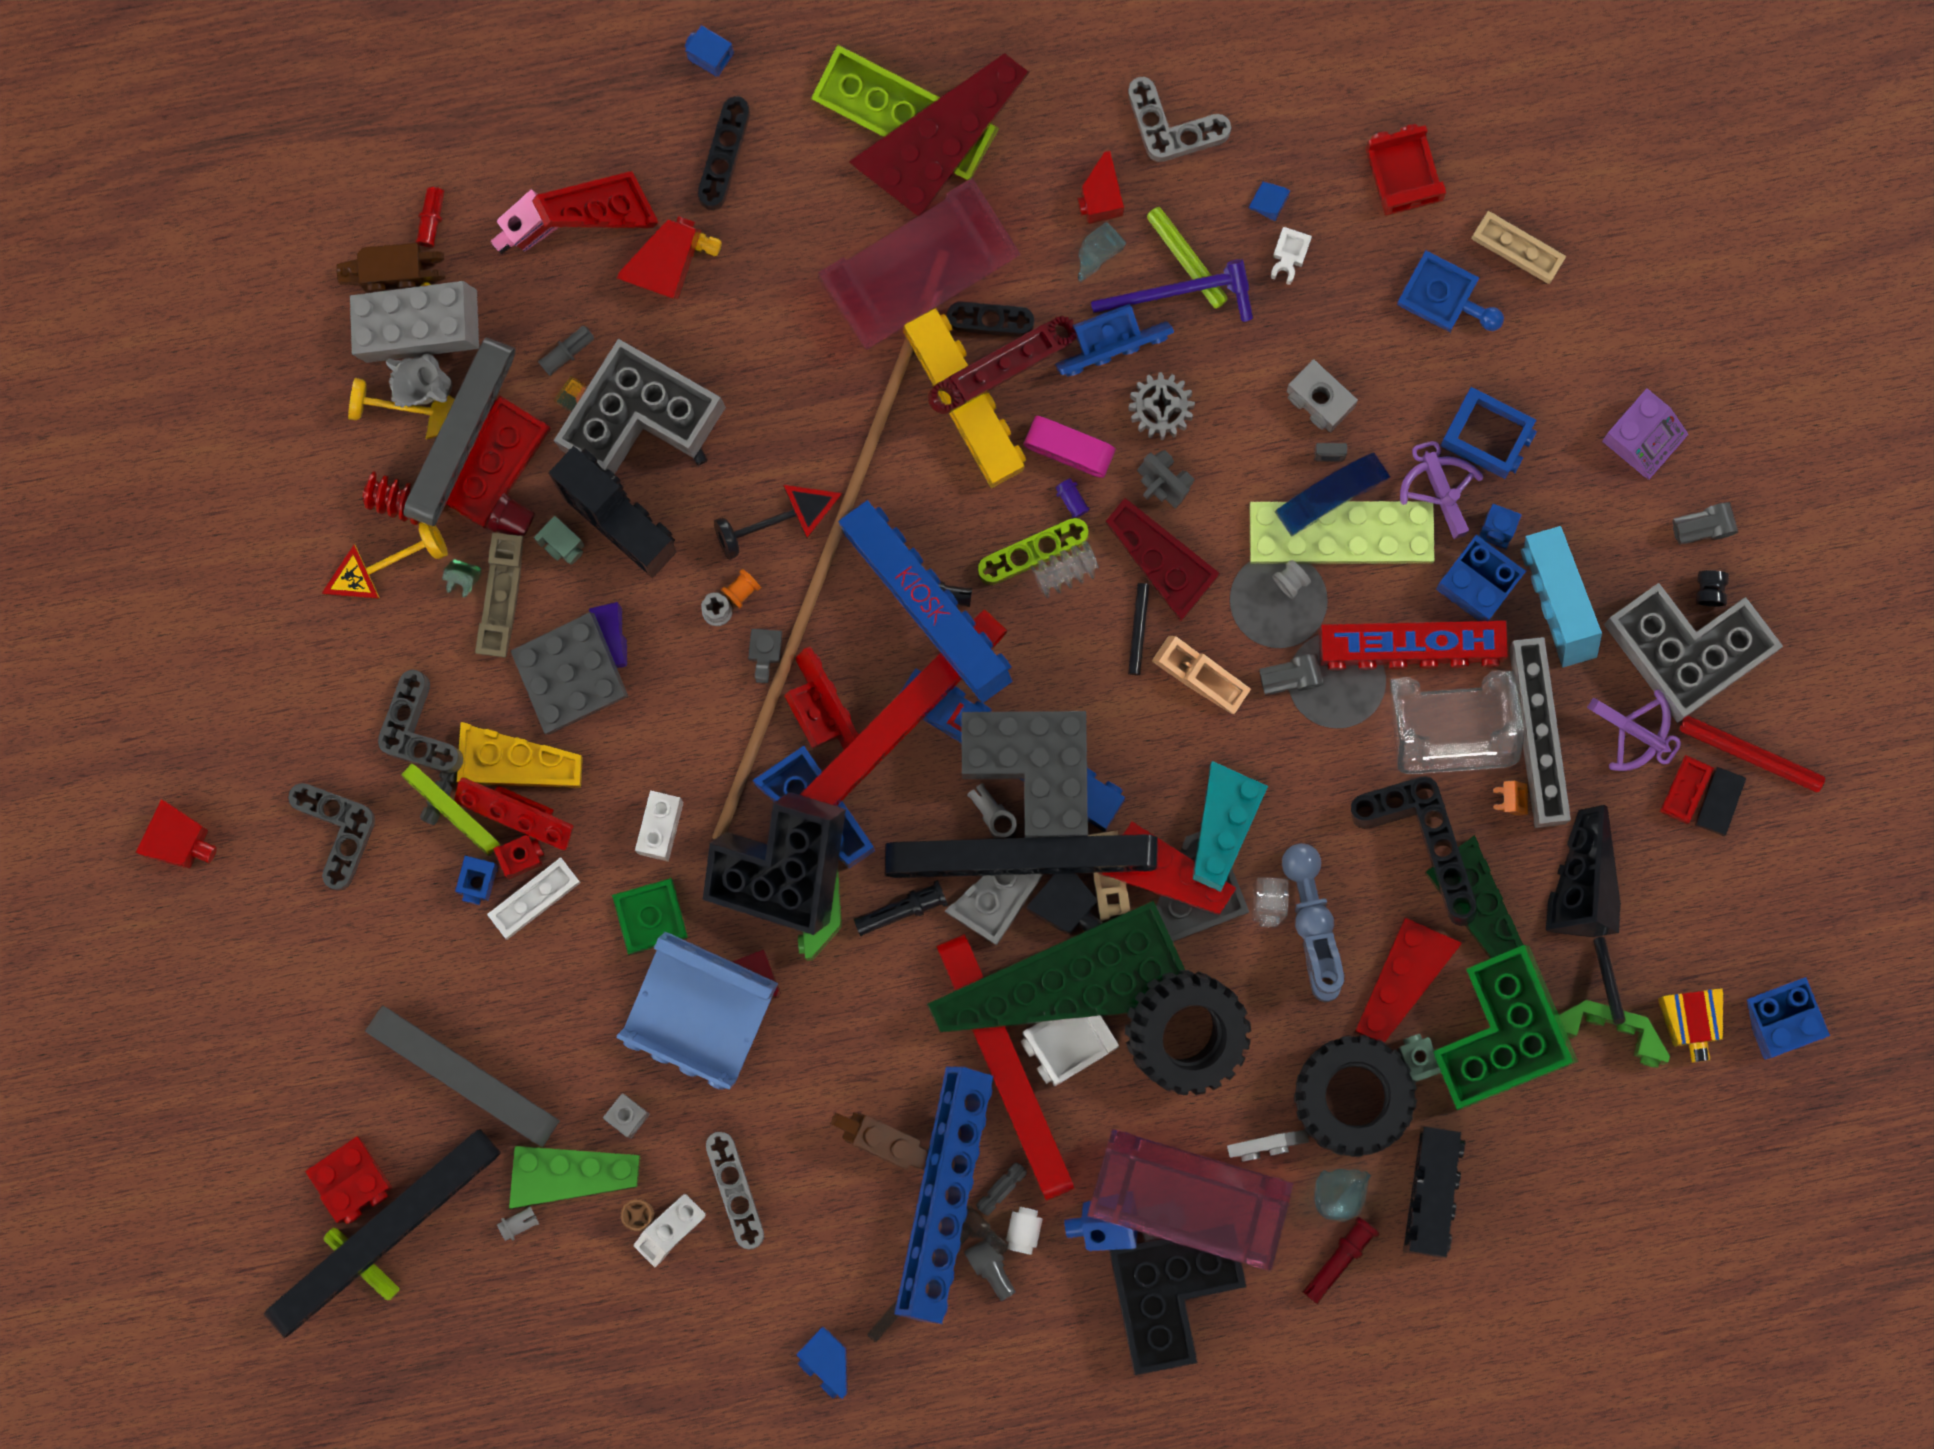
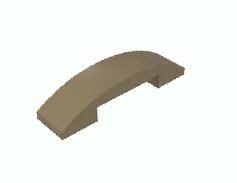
M492 532L488 558L490 566L482 622L479 623L475 654L504 658L507 656L518 599L523 536Z

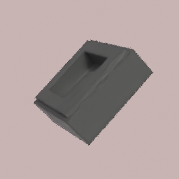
M1316 443L1314 449V460L1343 462L1347 456V443Z

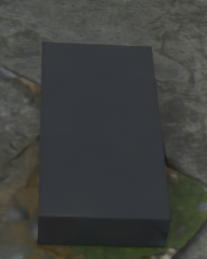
M1719 767L1715 768L1695 826L1725 836L1746 777Z

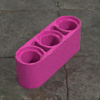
M1041 416L1034 417L1023 443L1026 448L1099 478L1105 477L1116 451L1112 445Z

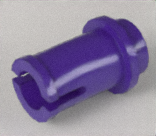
M1070 478L1055 487L1057 490L1056 496L1062 498L1072 518H1078L1087 513L1090 508L1077 490V482L1073 483Z

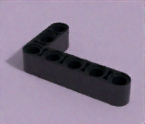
M1426 776L1418 777L1357 796L1351 804L1352 820L1356 826L1362 829L1374 828L1416 815L1451 922L1458 926L1471 924L1476 916V901L1436 781ZM1421 789H1429L1433 792L1429 799H1420L1416 794ZM1397 797L1403 801V804L1398 808H1391L1387 805L1388 800ZM1363 806L1373 809V813L1368 817H1361L1357 814V811ZM1431 817H1437L1442 820V824L1437 828H1431L1426 825V821ZM1439 846H1448L1452 852L1446 857H1441L1435 853V850ZM1450 874H1455L1461 878V882L1451 886L1445 883L1444 879ZM1459 903H1465L1471 908L1465 915L1457 914L1453 909Z

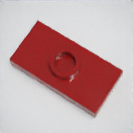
M1685 755L1659 812L1688 825L1714 767Z

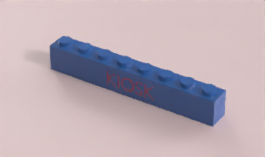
M867 500L838 521L845 537L982 704L1013 682L1008 671L1012 667L1002 653L996 655L991 648L994 645L984 632L978 634L973 628L976 626V623L966 610L962 613L956 607L958 602L954 595L948 589L943 591L939 587L941 581L931 568L927 571L921 565L924 561L915 548L909 550L904 543L907 542L905 537L897 527L890 528L887 524L889 519L879 506L875 509Z

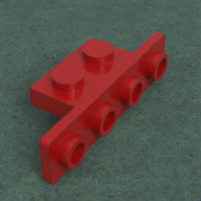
M809 646L804 648L795 658L807 684L788 691L784 697L812 749L837 738L843 749H845L859 734L851 722L849 711L843 707L837 696L835 685L824 672L820 657Z
M464 777L459 780L454 801L458 805L563 851L567 849L574 826L552 816L554 809L499 785L495 790H492Z

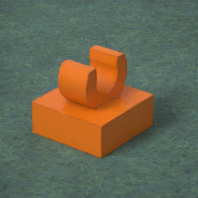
M1504 781V787L1493 789V793L1504 794V802L1500 805H1493V809L1516 816L1528 815L1527 784L1518 781Z

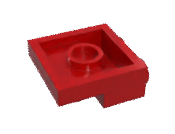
M356 1136L305 1171L319 1192L320 1199L335 1222L339 1224L345 1222L348 1225L363 1215L360 1210L369 1204L372 1207L379 1205L389 1197L387 1192L393 1189L359 1136Z

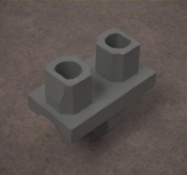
M1166 450L1156 455L1150 452L1137 470L1143 477L1141 482L1148 488L1143 496L1149 500L1155 495L1161 502L1166 499L1176 509L1190 491L1189 488L1195 480L1187 471L1183 470L1175 476L1169 470L1174 460Z

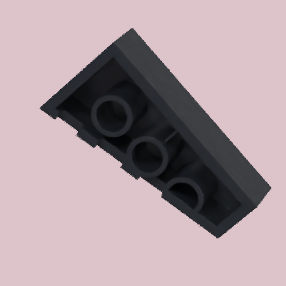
M1427 1126L1420 1128L1403 1252L1436 1258H1447L1450 1252L1452 1234H1450L1451 1221H1454L1456 1214L1454 1193L1455 1190L1459 1189L1461 1171H1457L1458 1158L1463 1159L1465 1151V1140H1461V1132Z

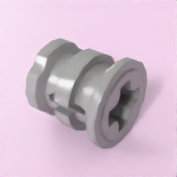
M720 593L706 595L701 603L702 615L710 625L722 626L730 620L732 606L727 598ZM714 603H719V606L722 607L719 609L720 614L714 615L711 610Z

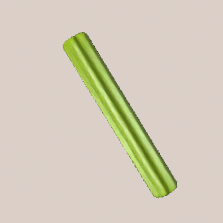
M1160 207L1151 210L1147 214L1148 221L1190 277L1194 280L1212 276ZM1220 286L1201 290L1214 308H1219L1227 302L1228 297Z

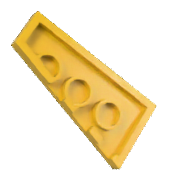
M464 722L460 723L459 750L463 754V764L457 771V783L464 777L480 785L581 788L582 755L546 745L542 746L518 737L506 736L496 731L481 729Z

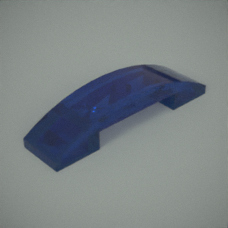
M1373 452L1317 482L1279 507L1275 513L1292 537L1316 523L1319 518L1361 493H1366L1387 481L1391 476Z

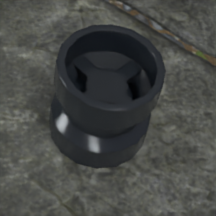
M1715 570L1699 571L1697 582L1700 584V591L1696 593V603L1710 607L1726 606L1727 595L1725 593V586L1729 583V574Z

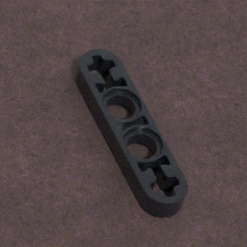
M739 96L730 97L723 104L699 185L698 197L700 203L708 210L719 209L726 200L750 118L748 103ZM736 105H739L743 114L738 113L735 120L736 126L731 124L732 113L729 109H735ZM731 132L736 135L737 140L732 146H724L720 143L721 135ZM717 160H724L729 165L728 170L723 174H716L712 171L713 163ZM712 180L717 182L716 193L719 198L714 197L712 201H708L705 192H711L713 187Z

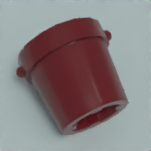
M503 493L492 512L487 529L508 535L523 536L524 539L535 513L512 499V496Z

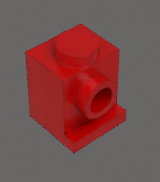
M529 835L493 848L503 873L509 880L543 865L540 858L545 855L538 839L532 840V837ZM518 849H524V858L517 860L515 852Z

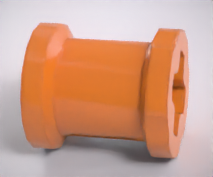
M744 569L739 571L740 575L728 587L721 589V592L738 609L743 607L742 602L755 590L759 591L761 589L757 581Z

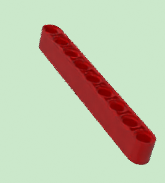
M983 610L973 619L976 623V626L973 628L978 634L984 632L994 647L1008 632L986 610ZM940 653L800 795L838 806L962 680L946 658Z
M965 934L936 946L955 991L984 978ZM1005 1026L972 1029L1045 1200H1051L1074 1190L1075 1187Z

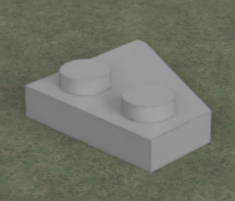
M1303 1130L1227 1145L1230 1158L1241 1156L1242 1162L1259 1159V1152L1270 1151V1156L1288 1153L1289 1146L1309 1143L1308 1134Z

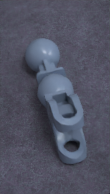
M1298 843L1290 846L1283 854L1282 869L1290 880L1296 882L1301 903L1295 906V913H1297L1295 928L1304 939L1303 946L1312 993L1317 1000L1330 1002L1338 997L1344 983L1341 958L1332 932L1334 929V918L1331 911L1326 908L1327 899H1319L1314 878L1321 869V857L1318 851L1311 845ZM1330 978L1333 984H1326L1322 979Z

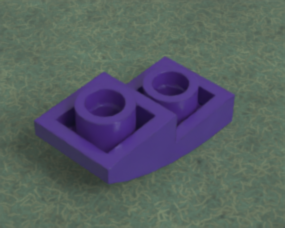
M616 602L589 608V612L594 613L616 667L627 666V639L622 634V607Z

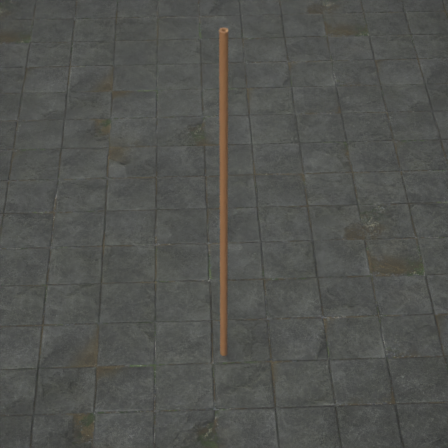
M939 251L913 320L929 312L950 258L949 253ZM905 338L714 830L712 836L714 840L728 831L842 537L843 531L838 521L852 511L914 350L907 338Z

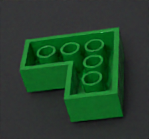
M1522 945L1466 969L1490 1028L1433 1051L1457 1110L1465 1109L1578 1063V1059L1529 945Z

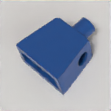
M1133 1192L1086 1201L1083 1203L1082 1217L1065 1219L1067 1238L1084 1236L1086 1249L1089 1251L1136 1248L1138 1214Z

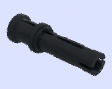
M936 880L933 882V885L917 892L913 889L909 891L910 893L907 894L908 897L853 918L860 936H864L876 929L914 914L916 917H921L925 911L937 906H948L939 881Z

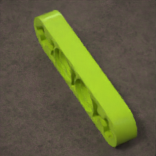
M1072 518L988 555L979 563V578L988 585L999 584L1084 545L1088 539V526L1081 519ZM1071 526H1074L1076 530H1083L1080 533L1079 540H1075L1073 536L1064 539V543L1067 546L1061 547L1060 538L1056 532L1061 531V537L1070 533ZM1046 537L1053 539L1056 543L1055 550L1051 553L1040 551L1038 543L1041 539ZM1016 550H1023L1028 555V561L1022 566H1017L1011 561L1012 553ZM1003 556L1006 557L1007 566L1011 570L1006 572L1004 566L997 570V576L993 578L990 574L985 575L983 573L987 570L986 565L989 563L993 567L1001 565L1002 560L1000 557Z
M411 763L401 774L415 790L485 854L491 856L494 852L493 848L500 846L499 842L414 764Z

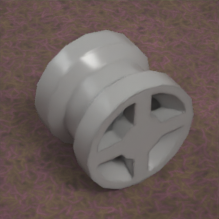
M1293 560L1286 564L1285 570L1276 572L1272 576L1278 587L1291 599L1297 595L1301 587H1307L1311 583L1305 571Z

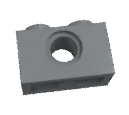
M1314 359L1291 381L1286 391L1289 394L1288 399L1298 409L1303 407L1311 414V421L1319 429L1323 430L1326 428L1330 433L1356 407L1358 402L1345 387ZM1317 392L1324 393L1328 401L1324 404H1318L1313 400L1312 395Z

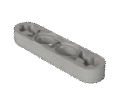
M715 1132L707 1139L706 1151L736 1241L742 1248L756 1249L764 1240V1230L735 1142L727 1133ZM720 1137L722 1141L729 1142V1146L725 1147L727 1158L734 1155L735 1161L724 1162L717 1167L716 1160H722L719 1151L712 1150V1146L716 1144L715 1139ZM727 1167H735L739 1172L738 1181L732 1185L725 1184L721 1177L722 1171ZM738 1196L745 1197L749 1202L747 1212L741 1215L735 1214L731 1208L732 1201ZM753 1214L755 1220L748 1221L751 1230H757L759 1234L754 1238V1244H750L748 1240H742L741 1235L746 1233L744 1224L742 1223L737 1227L735 1220L746 1219Z

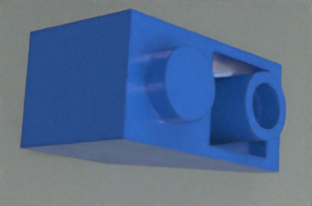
M822 1327L796 1354L801 1359L797 1364L810 1377L814 1373L824 1381L820 1387L834 1399L838 1395L843 1399L848 1394L847 1348L825 1327Z

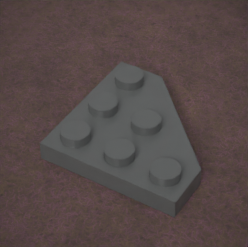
M1200 832L1187 836L1180 850L1181 853L1194 861ZM1232 868L1226 882L1236 887V890L1220 915L1181 903V901L1166 896H1160L1156 907L1172 942L1249 913Z

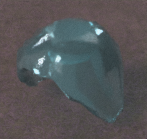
M1336 1169L1333 1172L1323 1170L1316 1180L1314 1203L1318 1213L1325 1219L1338 1222H1346L1359 1215L1366 1201L1371 1175L1366 1171L1360 1172L1353 1169L1350 1171Z

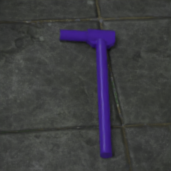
M1243 259L1229 261L1222 274L1091 301L1093 313L1119 308L1127 304L1134 305L1227 285L1229 290L1236 293L1241 321L1253 319L1248 296L1249 285Z

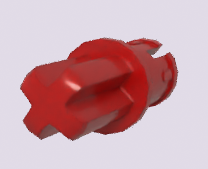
M433 186L427 188L423 210L418 214L421 220L415 243L419 246L434 248L438 223L442 222L440 213L444 190Z

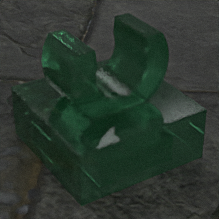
M453 559L444 568L442 580L448 581L446 591L451 593L455 588V584L463 587L462 597H466L471 592L474 584L480 579L482 568Z

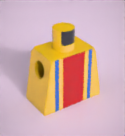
M1723 989L1667 995L1658 998L1674 1047L1689 1045L1692 1063L1710 1061L1708 1042L1719 1041L1723 1037Z

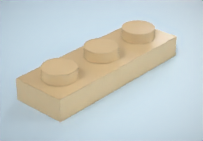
M1490 211L1486 213L1472 236V240L1549 285L1566 258L1564 254Z

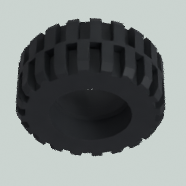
M1180 970L1179 975H1175L1172 972L1163 974V981L1161 982L1153 979L1147 984L1149 990L1145 994L1140 991L1135 997L1139 1002L1137 1007H1130L1127 1014L1132 1021L1131 1024L1125 1025V1034L1130 1038V1041L1126 1044L1128 1051L1134 1056V1063L1153 1082L1169 1092L1174 1090L1177 1094L1188 1095L1189 1091H1191L1195 1095L1205 1094L1206 1087H1210L1212 1090L1220 1088L1222 1086L1220 1081L1223 1078H1227L1230 1081L1236 1075L1232 1070L1237 1064L1243 1065L1246 1059L1242 1056L1243 1049L1248 1050L1251 1040L1246 1037V1033L1251 1031L1250 1021L1244 1017L1247 1015L1244 1005L1238 1001L1239 997L1232 990L1215 978H1211L1202 972L1194 974L1190 970ZM1199 1005L1206 1008L1211 1014L1213 1024L1212 1034L1207 1045L1198 1054L1190 1058L1174 1059L1170 1057L1163 1046V1033L1170 1018L1176 1012L1188 1006Z
M1344 1036L1324 1044L1302 1066L1303 1068L1296 1080V1092L1294 1093V1103L1297 1106L1296 1113L1299 1121L1301 1120L1305 1127V1132L1309 1137H1313L1322 1148H1327L1333 1151L1332 1153L1338 1155H1348L1351 1157L1371 1155L1386 1149L1397 1141L1410 1125L1413 1119L1412 1114L1417 1104V1099H1415L1416 1083L1415 1080L1412 1081L1411 1069L1408 1063L1405 1064L1400 1058L1401 1054L1395 1049L1392 1050L1386 1046L1387 1043L1379 1039L1377 1041L1370 1039L1369 1036ZM1344 1068H1365L1374 1073L1383 1086L1385 1094L1383 1108L1380 1114L1368 1124L1361 1126L1344 1124L1336 1119L1328 1108L1326 1102L1328 1083L1338 1071Z

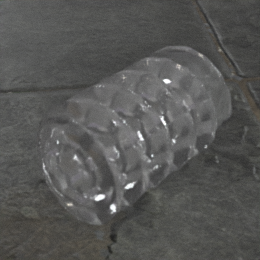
M1087 540L1082 542L1083 551L1074 545L1071 547V556L1065 550L1060 551V561L1054 555L1049 556V566L1042 559L1037 562L1038 570L1031 565L1036 582L1046 598L1050 597L1051 587L1058 594L1061 593V583L1063 582L1069 589L1073 588L1072 578H1076L1080 584L1084 583V573H1087L1091 579L1095 578V569H1099V566Z

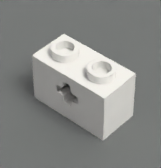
M650 790L635 848L639 855L669 862L684 803L680 797Z

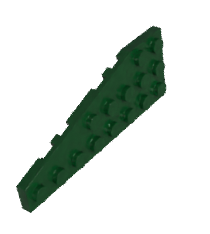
M1151 901L927 1003V1006L939 1033L1128 1013L1130 1007H1137L1139 1002L1135 997L1140 991L1145 994L1149 990L1147 986L1149 982L1153 979L1161 982L1163 981V974L1172 972L1175 975H1179V971L1185 970L1154 901Z

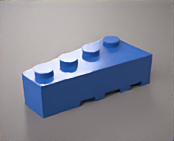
M802 746L755 778L753 782L773 802H776L789 792L800 795L822 771L805 746ZM842 801L837 806L846 809L839 860L851 868L875 852V849Z

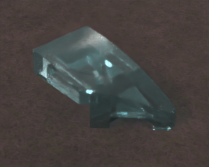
M1105 222L1090 233L1082 242V247L1079 250L1080 272L1078 273V280L1080 282L1098 271L1104 262L1123 250L1127 244L1108 222Z

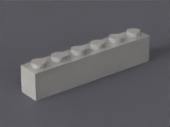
M1545 638L1515 640L1509 646L1534 826L1535 828L1566 825L1571 820Z

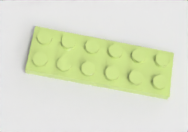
M1400 501L1250 502L1249 504L1250 564H1287L1290 560L1295 561L1297 564L1434 563L1433 503L1408 501L1407 504L1403 505Z

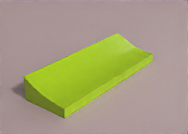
M837 45L811 99L885 137L941 97ZM993 124L988 127L954 172L956 175L971 181L983 156L999 131V127Z

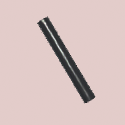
M1145 583L1137 584L1128 670L1129 675L1136 676L1141 673L1150 586Z
M1597 937L1593 940L1613 1023L1622 1024L1626 1019L1606 939L1604 937Z

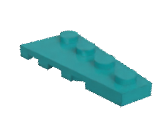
M1212 761L1209 767L1208 785L1205 793L1204 811L1201 819L1200 837L1192 879L1221 892L1268 786Z

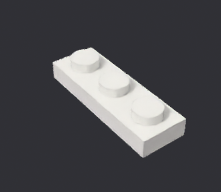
M560 857L487 915L505 939L508 940L581 882Z

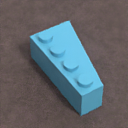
M1559 526L1526 536L1524 548L1521 549L1522 559L1525 566H1530L1532 585L1535 592L1539 594L1542 611L1548 622L1562 668L1597 658L1602 632L1562 527Z

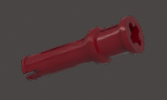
M1359 1216L1355 1219L1356 1224L1345 1237H1340L1339 1247L1302 1291L1317 1305L1353 1259L1361 1258L1363 1255L1362 1250L1373 1237H1378L1380 1234Z

